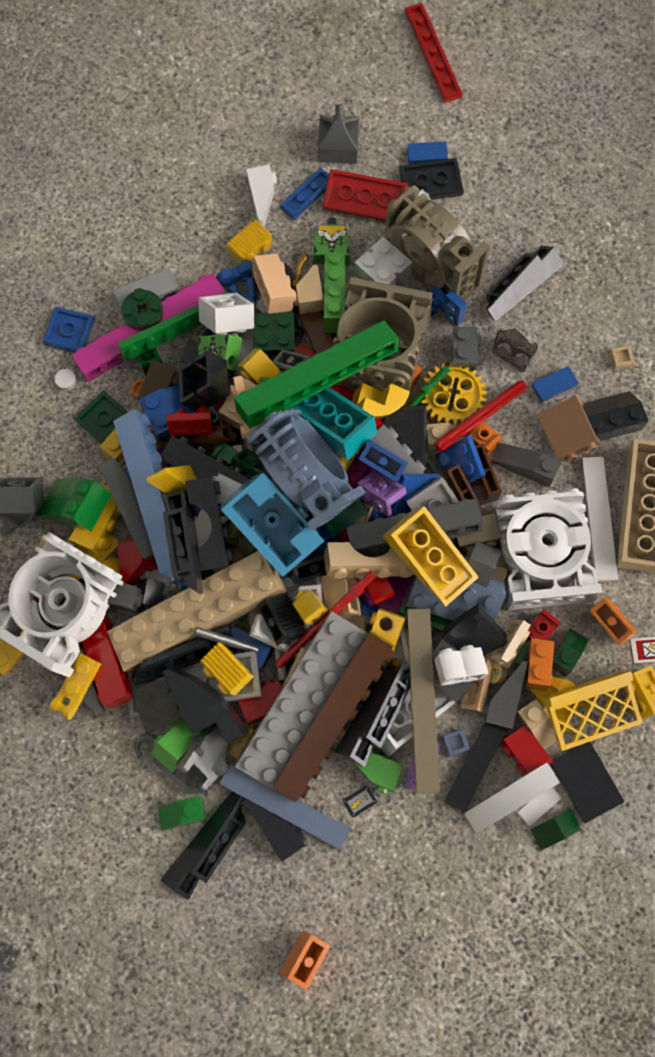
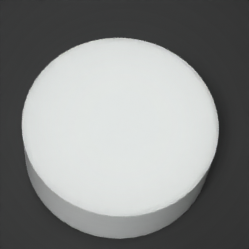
M62 369L55 375V382L61 390L67 391L75 387L77 378L72 370Z

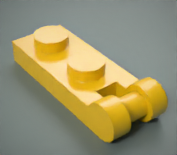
M79 653L72 666L74 669L70 678L66 677L56 698L52 700L49 709L55 713H62L64 718L70 720L76 713L101 663ZM66 698L71 700L69 705L64 704Z

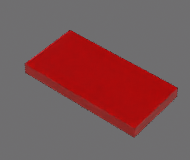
M330 169L322 208L323 210L386 221L388 204L394 199L397 200L402 195V192L408 187V183Z

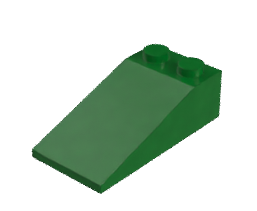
M60 478L55 481L37 516L91 532L112 493L93 480L85 478Z

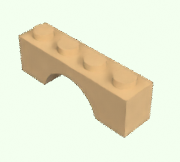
M350 542L327 543L324 560L327 578L343 579L345 577H357L362 579L370 570L379 578H387L389 576L407 578L415 575L392 548L383 556L367 557L358 553Z

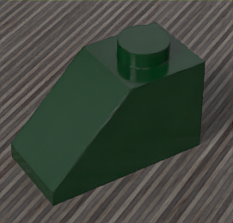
M569 628L553 655L552 668L567 677L581 657L589 639Z

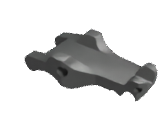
M217 723L212 724L208 730L191 739L190 749L177 764V769L181 773L188 772L192 767L202 777L195 784V787L200 792L206 791L218 776L225 774L229 767L226 760L229 742H225Z

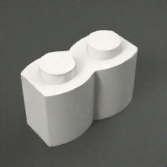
M473 645L462 647L461 651H453L451 648L440 651L434 661L441 685H452L483 679L488 674L481 648H474Z

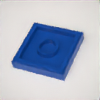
M55 307L42 343L44 346L75 353L79 348L86 346L95 318L92 315Z
M439 473L401 474L399 483L405 486L407 494L390 505L392 514L411 512L412 510L405 500L439 478Z

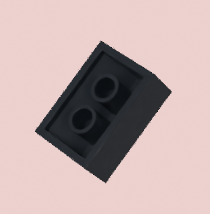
M630 391L583 403V409L596 437L600 441L643 430L649 421L642 402Z

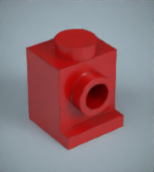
M543 609L531 623L527 639L529 641L531 639L547 640L561 622ZM539 625L545 627L546 631L539 630Z

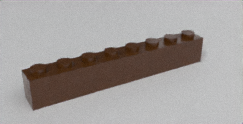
M372 630L369 632L273 786L274 789L294 802H297L299 797L305 798L311 788L307 785L310 779L314 778L316 780L323 769L319 766L324 758L328 760L335 749L331 747L335 739L341 740L347 730L343 726L347 720L353 721L359 711L355 708L360 700L364 702L371 690L367 689L372 681L376 683L383 673L380 670L383 662L389 663L395 653L392 650L394 644Z

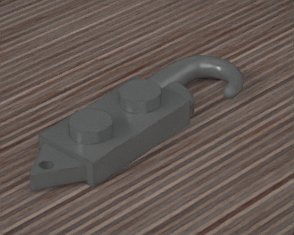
M152 733L140 735L134 743L135 753L142 757L140 751L141 743L149 741L153 744L158 736ZM153 757L154 764L189 794L191 792L208 794V790L200 792L195 787L196 782L202 777L192 767L184 774L177 768L171 772Z

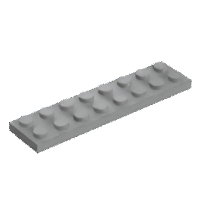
M330 610L236 761L235 767L274 789L273 786L369 633Z

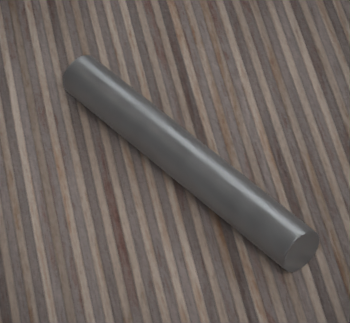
M197 626L194 629V635L220 642L221 644L247 652L255 651L256 654L259 650V646Z

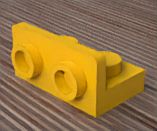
M652 665L632 673L633 681H631V685L642 720L655 714V671Z

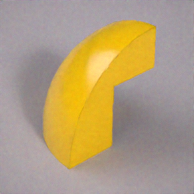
M362 383L354 391L352 402L375 418H381L397 411L407 400L410 391L394 384L388 385L381 391Z

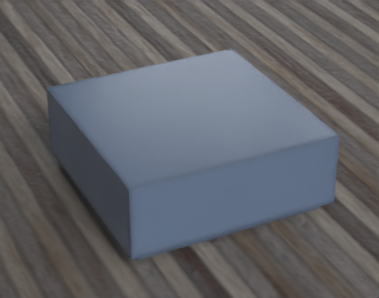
M463 728L441 736L449 758L471 750Z

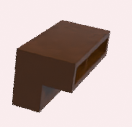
M479 444L475 447L486 475L469 485L480 505L499 500L502 491L483 444Z
M459 464L451 465L439 472V475L444 478L459 502L464 499H477ZM477 500L480 512L483 513L484 511Z

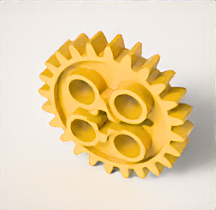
M451 362L450 367H448L451 371L441 380L449 382L450 385L444 386L439 382L430 391L431 394L429 396L426 394L421 401V406H427V414L431 412L430 420L435 417L438 418L437 424L444 421L445 423L457 425V423L463 422L481 409L483 405H486L487 401L484 398L487 396V391L484 390L486 383H480L482 376L475 377L476 370L470 373L469 367H465V369H462V367H452ZM435 366L434 373L429 371L428 378H423V384L425 385L440 369ZM458 379L452 411H448L454 380ZM466 385L470 390H463L461 386ZM444 400L446 404L440 405L436 401ZM463 404L466 408L459 409L456 405Z

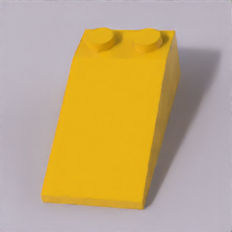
M425 506L414 508L382 535L397 556L443 606H447L479 578Z

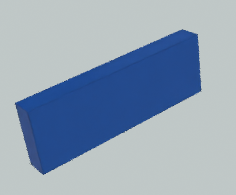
M320 167L280 204V209L293 220H296L326 192L329 174Z

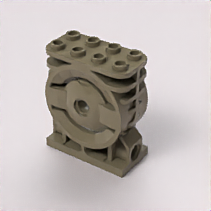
M408 186L397 200L394 199L388 204L385 239L412 261L411 274L429 287L434 288L436 286L441 288L446 294L452 290L463 301L469 298L481 286L490 246L483 241L478 247H475L459 221L443 206L428 200L426 194L419 195V188L416 186Z
M351 277L345 301V313L339 321L338 332L332 346L382 321L388 324L400 340L398 341V351L334 385H344L357 389L362 383H365L383 391L388 385L394 384L410 391L420 351V334L426 332L431 318L433 293Z

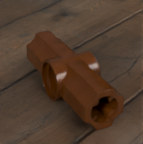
M222 423L213 426V434L182 436L192 441L190 446L195 449L201 446L210 451L215 445L231 441L233 434L229 424Z

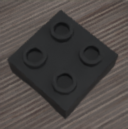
M479 603L443 627V637L458 651H461L462 647L473 645L474 648H481L484 657L492 650L502 647L507 643L506 633Z

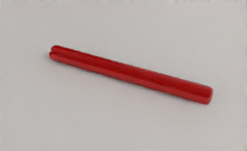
M522 380L516 382L435 441L434 447L438 452L444 451L527 389L525 382Z

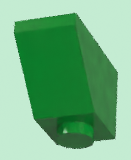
M200 796L177 801L158 808L162 831L207 821L203 798Z

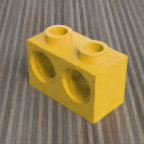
M379 609L378 613L374 612L370 621V625L373 626L372 631L394 644L392 648L394 652L406 617L384 609ZM384 617L392 621L393 625L389 630L384 629L381 625V620Z

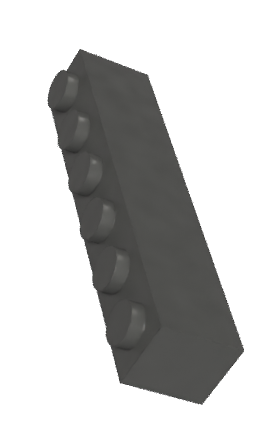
M464 499L458 503L442 504L438 507L427 509L449 539L483 532V519L477 499ZM400 513L390 518H377L367 523H355L347 527L348 540L352 547L361 555L370 557L387 553L391 547L382 535L407 514Z

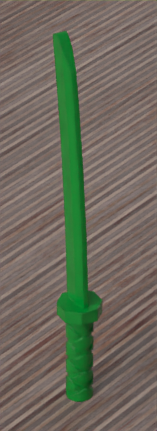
M444 365L425 385L421 384L419 386L421 390L406 406H416L426 394L429 396L431 394L430 391L451 370Z

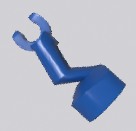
M243 261L234 268L220 271L216 275V279L221 286H229L228 290L231 293H238L252 302L255 310L254 300L257 299L254 278H251L253 275L252 262ZM238 280L247 282V293L244 295L236 287Z

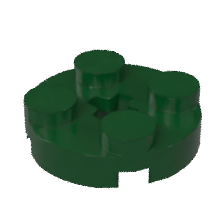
M137 288L124 299L121 312L129 327L135 330H142L160 323L163 317V305L160 298L154 292ZM143 306L146 307V310H147L146 313H145V312H141L140 314L138 313V312H139L138 309H139L140 307H143Z

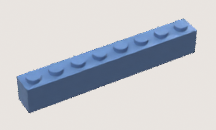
M133 409L113 422L161 575L174 578L163 512L168 511L163 498V494L166 493L149 484L146 480L151 475L163 470L161 465L162 458L155 446L156 439L151 433L149 418L145 414Z

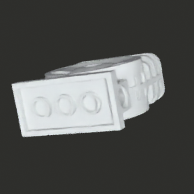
M569 489L564 493L548 491L543 495L526 493L522 497L505 495L496 503L494 510L495 514H497V523L502 537L500 540L501 552L504 562L508 567V572L511 574L505 582L508 599L506 602L507 611L591 603L602 593L601 584H598L596 569L587 563L591 546V535L587 525L588 519L584 514L586 507L582 502L584 498L583 492L578 491V489ZM544 514V516H548L534 519L528 524L524 532L511 533L512 530H521L526 521L536 515ZM542 538L550 539L552 545H545L542 542ZM578 548V551H575L573 556L566 563L557 567H542L553 566L561 563L568 556L571 549ZM516 554H526L527 557H526V556H516ZM568 581H572V587H560Z
M50 533L48 536H42V539L46 541L42 549L38 546L35 547L34 550L39 552V554L29 558L14 576L9 589V602L0 605V638L49 670L70 678L74 671L71 665L80 653L78 643L96 631L109 607L107 604L108 598L110 596L115 598L117 594L113 590L117 584L122 586L124 582L121 581L123 576ZM63 575L79 576L85 581V586L80 581ZM47 576H51L54 579L52 581H48L45 578ZM34 596L39 598V603L33 600ZM66 597L65 603L61 605L62 599ZM42 617L48 623L63 628L60 630H54L45 624ZM45 642H49L46 648L44 649L43 645L45 644Z

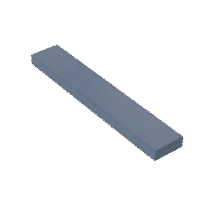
M232 764L229 765L219 783L339 850L350 830L347 826L299 800L294 802L276 789L270 788L237 769Z

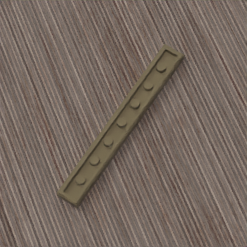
M407 609L416 794L440 793L430 609Z

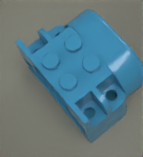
M264 473L257 474L249 481H246L221 503V510L282 577L324 542L317 530L312 531L307 525L310 521L308 511L291 500L277 483Z

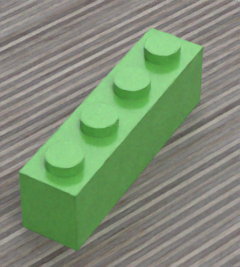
M325 252L324 333H337L339 321L345 313V252Z

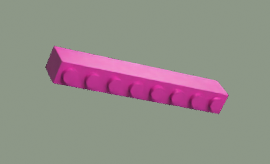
M214 274L202 276L196 283L185 286L173 296L166 297L162 302L163 317L160 323L198 305L199 297L214 296L225 292ZM125 323L122 326L113 328L107 335L96 338L90 345L76 350L72 357L87 382L124 362L120 355L118 343L146 329L135 330Z

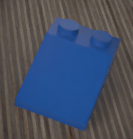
M179 385L157 390L139 399L159 441L162 442L168 441L171 438L166 421L167 414H174L181 408L187 413H195V411L180 404ZM213 405L208 408V410H213L214 413Z

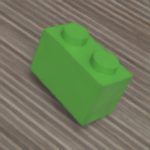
M185 718L179 723L177 721L172 723L167 730L168 733L166 735L160 734L153 743L155 748L151 755L171 772L177 768L178 762L190 749L191 739L203 732L199 730L192 734Z

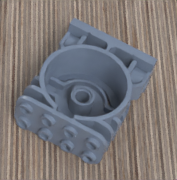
M299 409L285 410L284 412L281 410L278 413L275 411L265 419L266 424L253 428L247 434L249 438L246 441L249 445L257 444L255 453L260 457L266 470L283 492L297 505L310 511L314 516L307 523L313 531L335 518L363 496L366 491L362 486L355 489L351 488L341 461L325 439L310 425L309 421L300 417L302 412Z

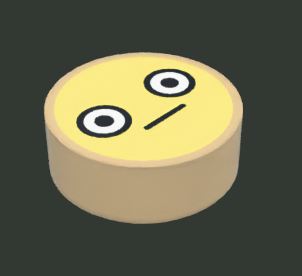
M495 662V665L492 667L489 683L498 686L505 681L507 669Z

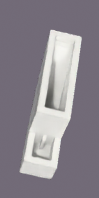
M545 763L465 812L464 815L475 833H478L560 782L549 764Z

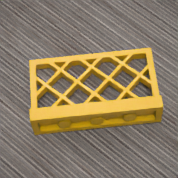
M619 671L541 697L543 705L547 706L559 750L564 751L643 723L631 685V681H633L631 671ZM625 687L627 692L624 702L615 697L618 689ZM601 694L609 697L604 709L595 704L598 696ZM613 700L622 705L617 716L608 711ZM580 701L589 704L584 716L575 711ZM593 707L602 711L597 723L588 718ZM564 708L569 711L564 722L557 719L556 709ZM626 708L632 710L633 721L626 722L621 719ZM573 714L582 718L577 730L568 725ZM606 714L615 719L612 727L609 729L601 726ZM586 721L595 726L592 734L589 736L581 733ZM566 728L575 733L572 741L564 743L562 736Z

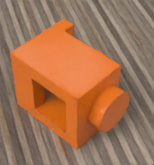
M484 421L469 432V436H472L475 446L483 444L487 455L500 444L503 437Z

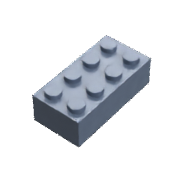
M414 575L406 592V606L415 609H430L431 614L455 620L479 603L495 621L506 596L505 584L492 578L488 587L473 582L447 606H443L420 579Z

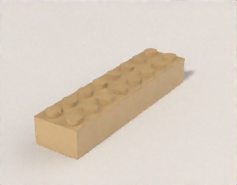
M257 551L202 580L203 594H198L191 588H187L110 629L107 633L123 671L135 672L144 659L202 638L194 635L196 626L215 631L257 609V606L266 598L287 592L278 571Z

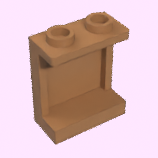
M577 395L538 414L558 460L566 461V463L574 461L578 458L577 455L583 452L589 453L597 449V445L601 444L583 409L584 404Z

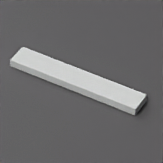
M604 457L582 458L593 567L596 569L598 582L617 581L618 573Z

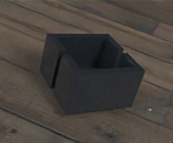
M207 350L196 357L195 361L191 360L180 367V404L196 411L202 405L209 408L212 406V403L216 404L228 397L227 360Z

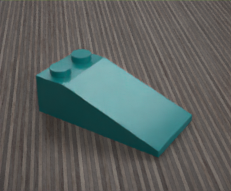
M327 388L287 409L288 411L299 409L302 412L300 417L308 420L310 425L325 439L333 451L347 461L377 434L375 417L331 388Z

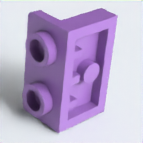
M376 469L357 482V487L362 486L366 491L360 497L363 503L369 504L377 512L383 513L388 517L392 515L390 505L407 494L405 486L395 482Z

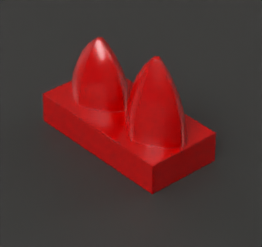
M204 405L200 406L195 413H187L181 408L174 414H167L166 421L170 436L213 434L214 427L211 413Z

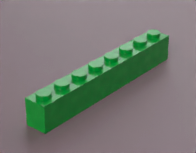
M385 321L374 324L368 329L354 334L351 338L341 343H336L333 347L323 352L317 353L314 357L304 362H299L294 367L278 373L275 377L260 382L257 386L247 391L241 392L238 396L234 397L236 411L250 429L265 421L273 412L276 411L278 413L281 410L283 412L398 351L399 337Z

